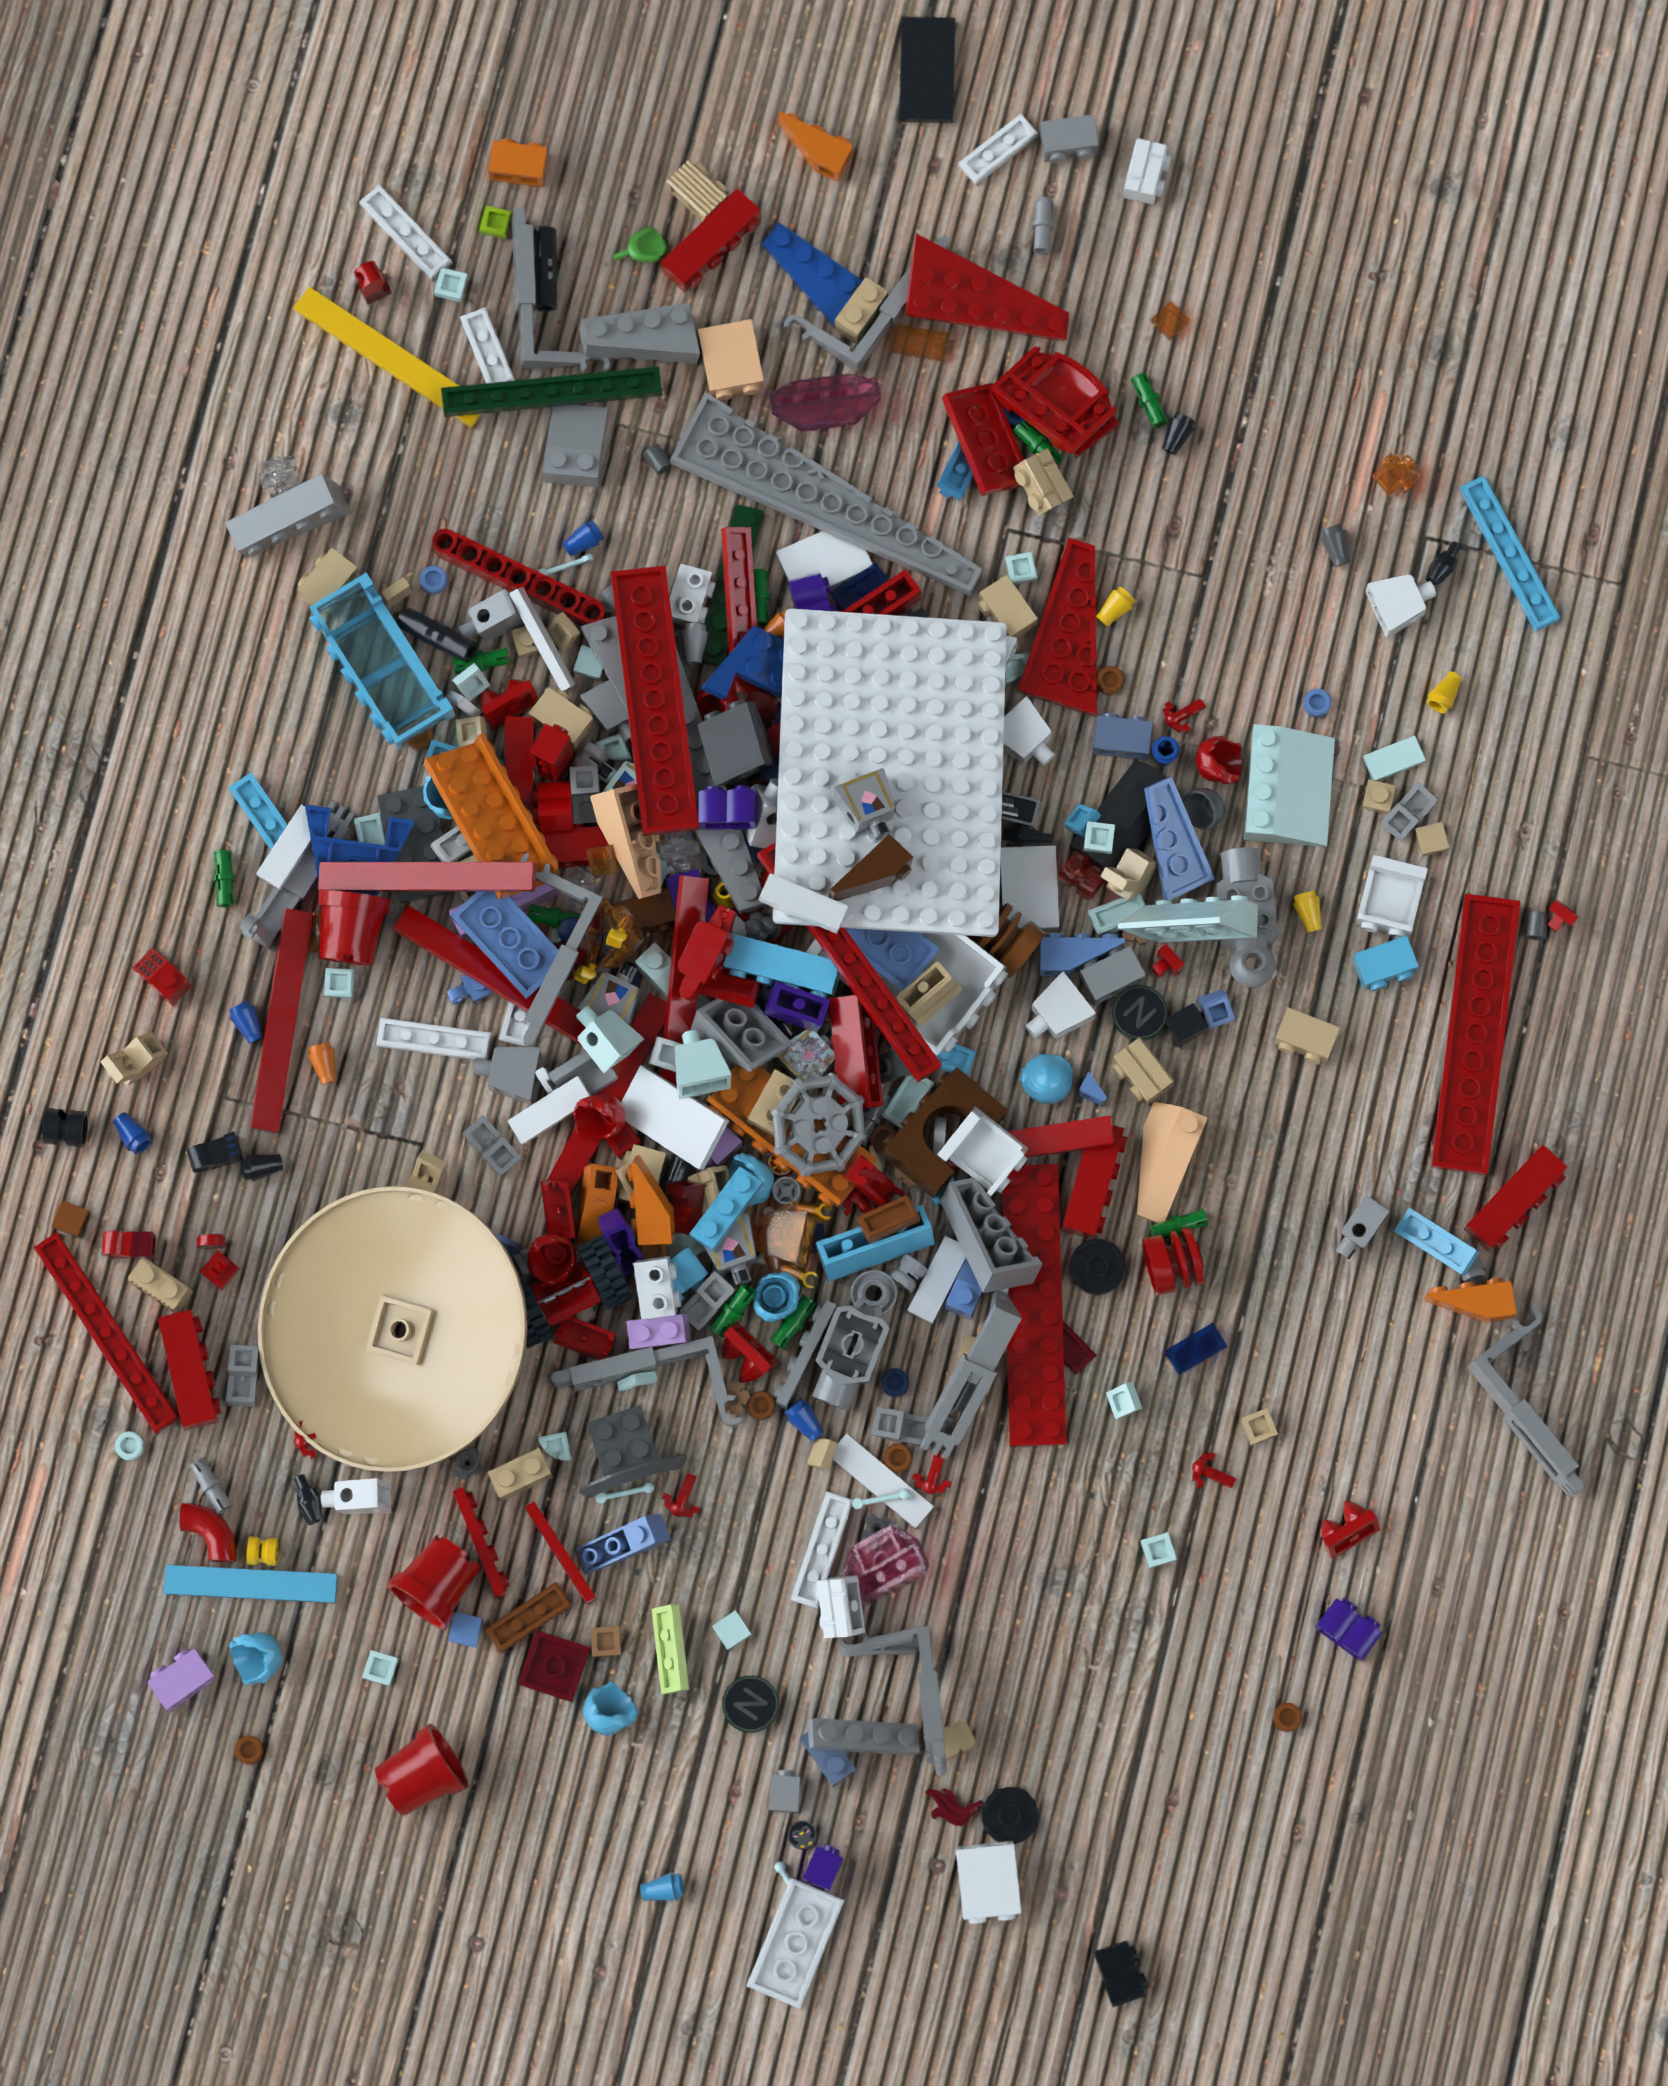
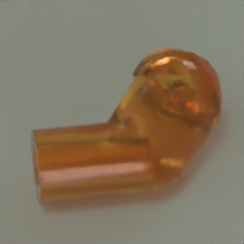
M321 911L313 912L312 924L316 938L309 939L308 948L310 953H316L320 949Z

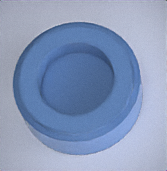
M438 566L426 567L420 574L422 589L431 595L442 593L448 584L445 571Z
M1313 689L1305 695L1303 708L1309 716L1321 718L1329 712L1331 698L1326 691Z

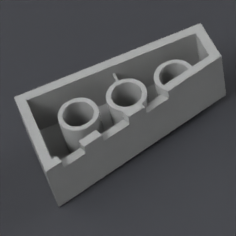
M689 303L586 318L581 321L579 333L584 356L612 359L624 357L635 358L636 361H646L648 359L661 360L662 363L685 362L687 365H697L700 352Z
M320 474L225 523L237 552L246 557H253L261 554L266 548L283 543L288 539L349 515L351 511L339 484Z
M969 1178L949 1182L940 1203L982 1292L986 1293L1032 1284L1042 1266V1262L1037 1256L1033 1258L1029 1253L1026 1242L1022 1237L1018 1239L1010 1229L1011 1223L1005 1216H1000L995 1210L996 1204L977 1180Z

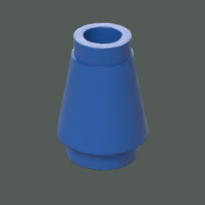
M593 520L588 523L585 521L562 545L569 556L572 557L575 554L600 545V541L604 539V536Z
M1164 736L1154 742L1152 753L1158 764L1167 766L1177 759L1180 747L1175 739ZM1161 753H1167L1168 755L1163 756Z
M249 1000L229 1010L231 1021L244 1038L247 1039L249 1044L264 1037L255 1006H251Z
M126 1112L119 1114L114 1119L113 1124L116 1126L128 1151L139 1154L151 1145L150 1132L128 1116Z
M802 1398L784 1412L788 1417L786 1420L811 1442L824 1432L809 1402L805 1403Z

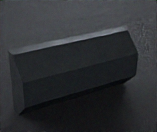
M1135 759L1097 809L1101 814L1097 823L1115 825L1112 853L1084 851L1085 837L1081 835L1076 836L1069 845V849L1101 872L1104 871L1105 867L1116 868L1126 849H1138L1151 833L1144 788L1167 777L1151 765Z

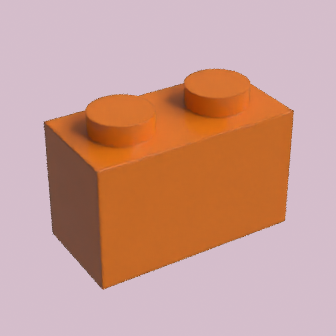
M511 139L493 140L488 169L490 180L544 187L548 163L547 147H543L542 144L536 142L519 144Z

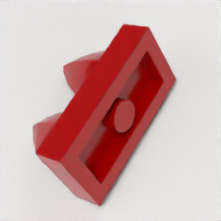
M509 679L506 693L502 695L486 689L482 692L481 710L488 724L494 730L505 723L506 716H517L533 707L539 698L529 680L523 682L518 679Z
M740 1323L731 1326L723 1334L726 1337L722 1345L723 1359H735L743 1354L746 1356L739 1372L740 1383L751 1382L760 1378L779 1363Z
M1345 1501L1343 1514L1346 1524L1344 1526L1331 1520L1323 1521L1321 1529L1325 1549L1332 1559L1380 1531L1378 1519L1371 1509L1367 1511L1354 1502Z

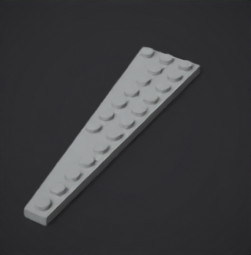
M707 392L704 393L670 459V464L969 596L982 573V568L951 548L945 547L937 539L926 536L909 521L906 523L887 507L883 508L872 501L871 497L812 459L806 458L798 450L787 447L773 434L765 433L756 427L754 422L748 418L745 420L734 413L732 408Z
M616 616L581 626V631L627 709ZM676 648L699 822V791L706 790V787L715 786L697 725L703 721ZM719 786L722 787V790H727L726 786ZM699 826V830H695L697 838L707 852L714 869L719 874L738 912L741 914L766 906L765 903L758 901L762 888L742 831L734 829L702 830Z

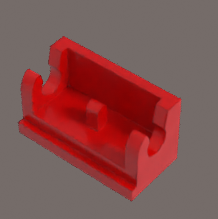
M860 1154L844 1176L847 1181L878 1207L890 1203L895 1195L905 1196V1193L899 1187L894 1186L895 1184Z
M569 1178L540 1181L547 1234L556 1233L562 1234L568 1239L576 1238Z
M572 1316L560 1322L558 1331L554 1334V1344L594 1360L609 1358L617 1339L615 1333Z

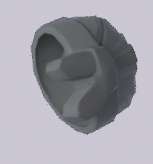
M1209 788L1195 789L1189 792L1182 800L1190 821L1196 828L1202 830L1211 829L1221 822L1224 816L1225 807L1223 799L1217 792Z

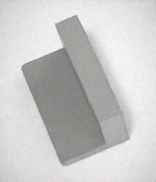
M586 1050L548 1073L558 1088L576 1076H580L591 1095H594L618 1079L613 1068L603 1073Z

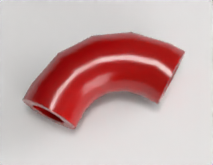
M181 1503L180 1531L194 1532L203 1537L208 1549L207 1561L236 1562L234 1534L225 1519L209 1507L193 1503Z

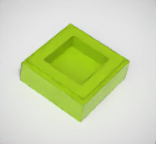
M486 205L479 230L480 234L507 239L513 215L512 211Z

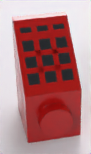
M152 948L132 967L171 1006L192 987L185 976Z

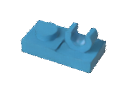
M960 442L955 445L936 487L941 489L939 493L948 499L953 496L960 500L973 476Z

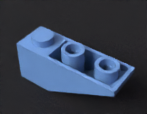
M1060 933L1046 934V937H1043L1040 941V976H1059L1062 972L1069 976L1083 969L1082 966L1085 963L1096 958L1099 961L1107 957V953L1117 947L1122 946L1124 948L1125 938H1119L1117 934H1103L1102 938H1091L1090 934L1085 933L1074 934V938L1063 937Z
M654 1514L641 1517L577 1547L576 1550L584 1571L588 1575L649 1551L670 1541L671 1538L662 1515Z

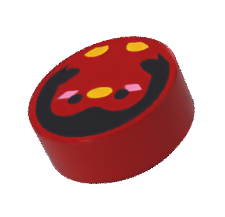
M222 1234L199 1235L197 1237V1248H225V1236Z

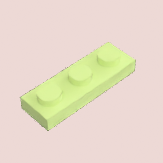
M679 1604L653 1608L651 1610L661 1694H672L689 1690Z

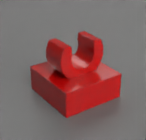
M1165 944L1157 951L1156 957L1159 961L1152 966V971L1158 978L1162 977L1168 970L1175 977L1183 970L1185 964Z
M217 1250L200 1270V1274L223 1291L240 1268Z

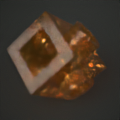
M1391 453L1379 463L1381 468L1372 475L1388 496H1397L1402 491L1406 493L1417 483L1415 479L1420 473L1415 469L1418 467L1417 463L1408 454L1404 456L1403 454L1393 455Z

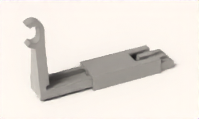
M521 207L516 208L512 219L515 314H519L521 369L580 366L581 372L584 373L587 370V361H601L604 365L603 371L607 372L610 366L609 358L584 356V352L538 350V354L534 353L532 314L536 304L533 224H526L525 210Z
M945 236L940 237L936 244L949 250V239ZM911 265L879 308V317L853 352H850V346L814 326L799 315L788 316L784 321V330H788L789 326L793 323L798 324L806 330L802 334L803 343L811 339L858 373L890 327L895 329L905 315Z
M331 800L327 806L331 808L327 836L330 831H333L335 833L333 838L346 839L349 834L348 828L356 817V813L350 811L344 820L342 817L346 813L347 808L340 806L336 814H334L333 811L337 806V802ZM312 842L282 889L279 890L274 887L256 917L250 913L247 914L239 926L243 930L242 934L270 950L281 932L284 909L295 910L301 901L305 903L318 883Z
M528 853L522 857L521 862H527L530 859ZM550 863L544 865L545 868L542 872H536L535 879L581 903L584 901L588 902L566 946L561 945L524 1019V1024L529 1026L523 1037V1042L527 1047L534 1045L578 958L579 952L577 950L603 898L550 873Z
M1009 1288L989 1292L991 1296L990 1313L969 1353L962 1354L925 1424L927 1433L920 1445V1449L927 1451L931 1442H933L930 1453L937 1455L940 1448L944 1447L940 1458L946 1460L953 1447L960 1444L997 1375L995 1367L1022 1319L1007 1295ZM951 1409L955 1412L956 1410L961 1412L953 1428L948 1427L950 1422L954 1420L953 1416L949 1415Z
M1532 1305L1529 1308V1313L1534 1317V1321L1524 1327L1519 1323V1320L1514 1319L1511 1322L1513 1330L1473 1360L1467 1368L1505 1413L1503 1417L1505 1422L1548 1475L1561 1487L1568 1497H1574L1583 1489L1582 1481L1573 1472L1579 1465L1525 1399L1520 1401L1490 1364L1541 1323L1542 1314L1537 1307Z
M713 1336L654 1351L652 1347L570 1367L569 1369L554 1372L551 1375V1380L556 1388L573 1385L575 1392L617 1382L632 1374L650 1371L657 1372V1367L706 1355L722 1422L729 1427L738 1426L742 1422V1419L738 1417L729 1419L726 1415L725 1405L729 1402L734 1403L736 1396L727 1395Z
M929 1626L916 1627L869 1638L864 1633L862 1635V1643L846 1645L845 1638L839 1637V1651L847 1657L869 1654L915 1655L916 1651L920 1652L922 1673H918L927 1763H935L936 1774L944 1776L947 1773L938 1677L937 1671L933 1670Z

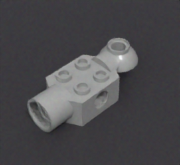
M1242 847L1229 849L1221 853L1223 880L1216 884L1215 897L1226 901L1231 900V896H1247L1249 901L1258 904L1257 938L1220 940V946L1234 951L1230 957L1229 968L1235 980L1246 987H1258L1267 983L1275 972L1276 962L1273 954L1267 948L1276 941L1278 935L1273 880L1262 875L1260 850L1258 848ZM1251 957L1256 958L1260 962V967L1251 969L1246 965L1245 961Z
M866 1271L855 1279L850 1293L853 1305L836 1307L816 1358V1363L821 1367L822 1371L812 1397L845 1411H849L858 1386L870 1383L890 1332V1328L881 1317L894 1306L897 1298V1289L892 1278L883 1271ZM873 1286L880 1288L882 1291L881 1298L878 1301L868 1300L866 1297L868 1288Z

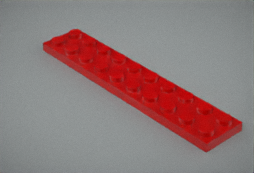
M666 566L610 571L643 836L699 830Z
M1466 893L1464 895L1431 1168L1486 1176L1488 1174L1521 901Z
M1058 1164L1023 1165L1018 1172L1012 1169L1007 1176L1011 1181L1002 1191L1003 1217L1005 1216L1011 1223L1010 1229L1018 1239L1023 1238L1028 1245L1027 1250L1033 1258L1037 1256L1042 1262V1266L1032 1284L1011 1287L1007 1292L1008 1297L1022 1318L1007 1345L1010 1447L1067 1445Z

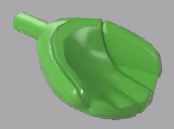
M646 227L634 233L629 240L628 249L613 254V258L616 261L631 256L633 260L638 262L654 263L660 261L665 256L667 245L654 227Z

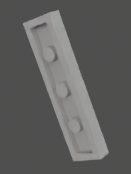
M826 1300L824 1306L818 1305L812 1317L815 1324L811 1332L808 1330L804 1332L799 1343L803 1348L798 1357L793 1355L786 1369L790 1374L786 1382L780 1381L774 1393V1396L778 1397L776 1400L777 1406L788 1409L833 1318L837 1307L836 1304Z
M811 1718L808 1720L809 1749L917 1755L920 1753L918 1724Z

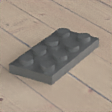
M424 786L377 796L385 835H387L389 816L414 820V825L395 862H442L430 847L431 843L439 839L443 834L439 817L424 802ZM455 891L397 892L399 902L402 904Z

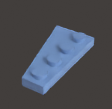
M1167 777L1144 788L1163 900L1170 901L1214 880L1215 877L1173 778Z

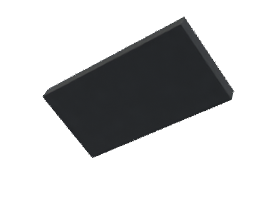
M902 17L899 122L953 123L956 18Z

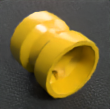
M249 1536L247 1543V1565L265 1563L267 1566H277L279 1539L269 1537L267 1540H261L259 1537Z

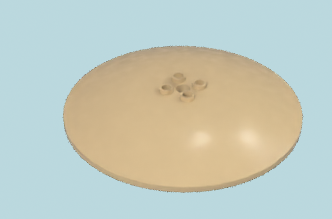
M377 1187L359 1191L338 1199L310 1217L288 1240L278 1255L263 1290L258 1318V1347L264 1377L275 1403L293 1429L299 1435H302L305 1441L334 1460L352 1467L383 1472L409 1471L436 1464L457 1454L483 1434L498 1417L516 1385L523 1364L527 1339V1311L524 1292L512 1259L501 1241L478 1216L464 1206L442 1195L411 1187ZM400 1322H403L406 1326V1334L402 1338H398L395 1335V1326ZM303 1421L302 1427L300 1428L299 1422ZM315 1433L316 1439H311L307 1434Z

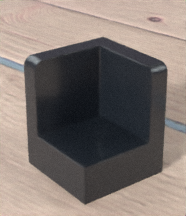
M1194 1003L1172 1014L1165 1020L1175 1038L1177 1048L1206 1033L1208 1028Z

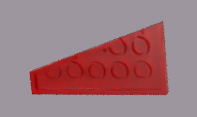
M919 234L914 236L905 316L1063 342L1067 340L1069 312Z
M1068 538L1018 688V693L1097 717L1095 546Z

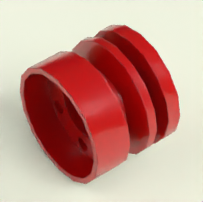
M1189 1227L1181 1230L1183 1242H1180L1176 1231H1171V1245L1166 1246L1160 1234L1142 1239L1144 1258L1156 1296L1175 1292V1278H1180L1185 1289L1190 1288L1189 1275H1192L1196 1286L1204 1284V1263L1201 1250Z

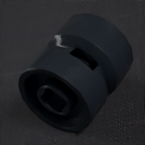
M47 1108L45 1110L42 1127L43 1144L60 1145L64 1141L67 1146H85L88 1131V1113L86 1111L70 1110L68 1114H65L63 1109Z

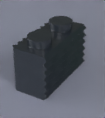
M1126 1940L1093 1952L1112 2008L1146 1996L1144 1990L1149 1989L1144 1972L1138 1974L1135 1962L1140 1960L1134 1944L1129 1946Z

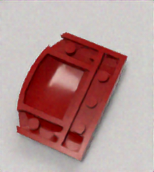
M1034 346L991 386L990 390L1009 412L1013 410L1052 440L1051 445L1073 454L1116 414L1115 405L1111 406L1108 398L1109 392L1105 386L1083 365L1054 351V355L1039 353L1040 347Z

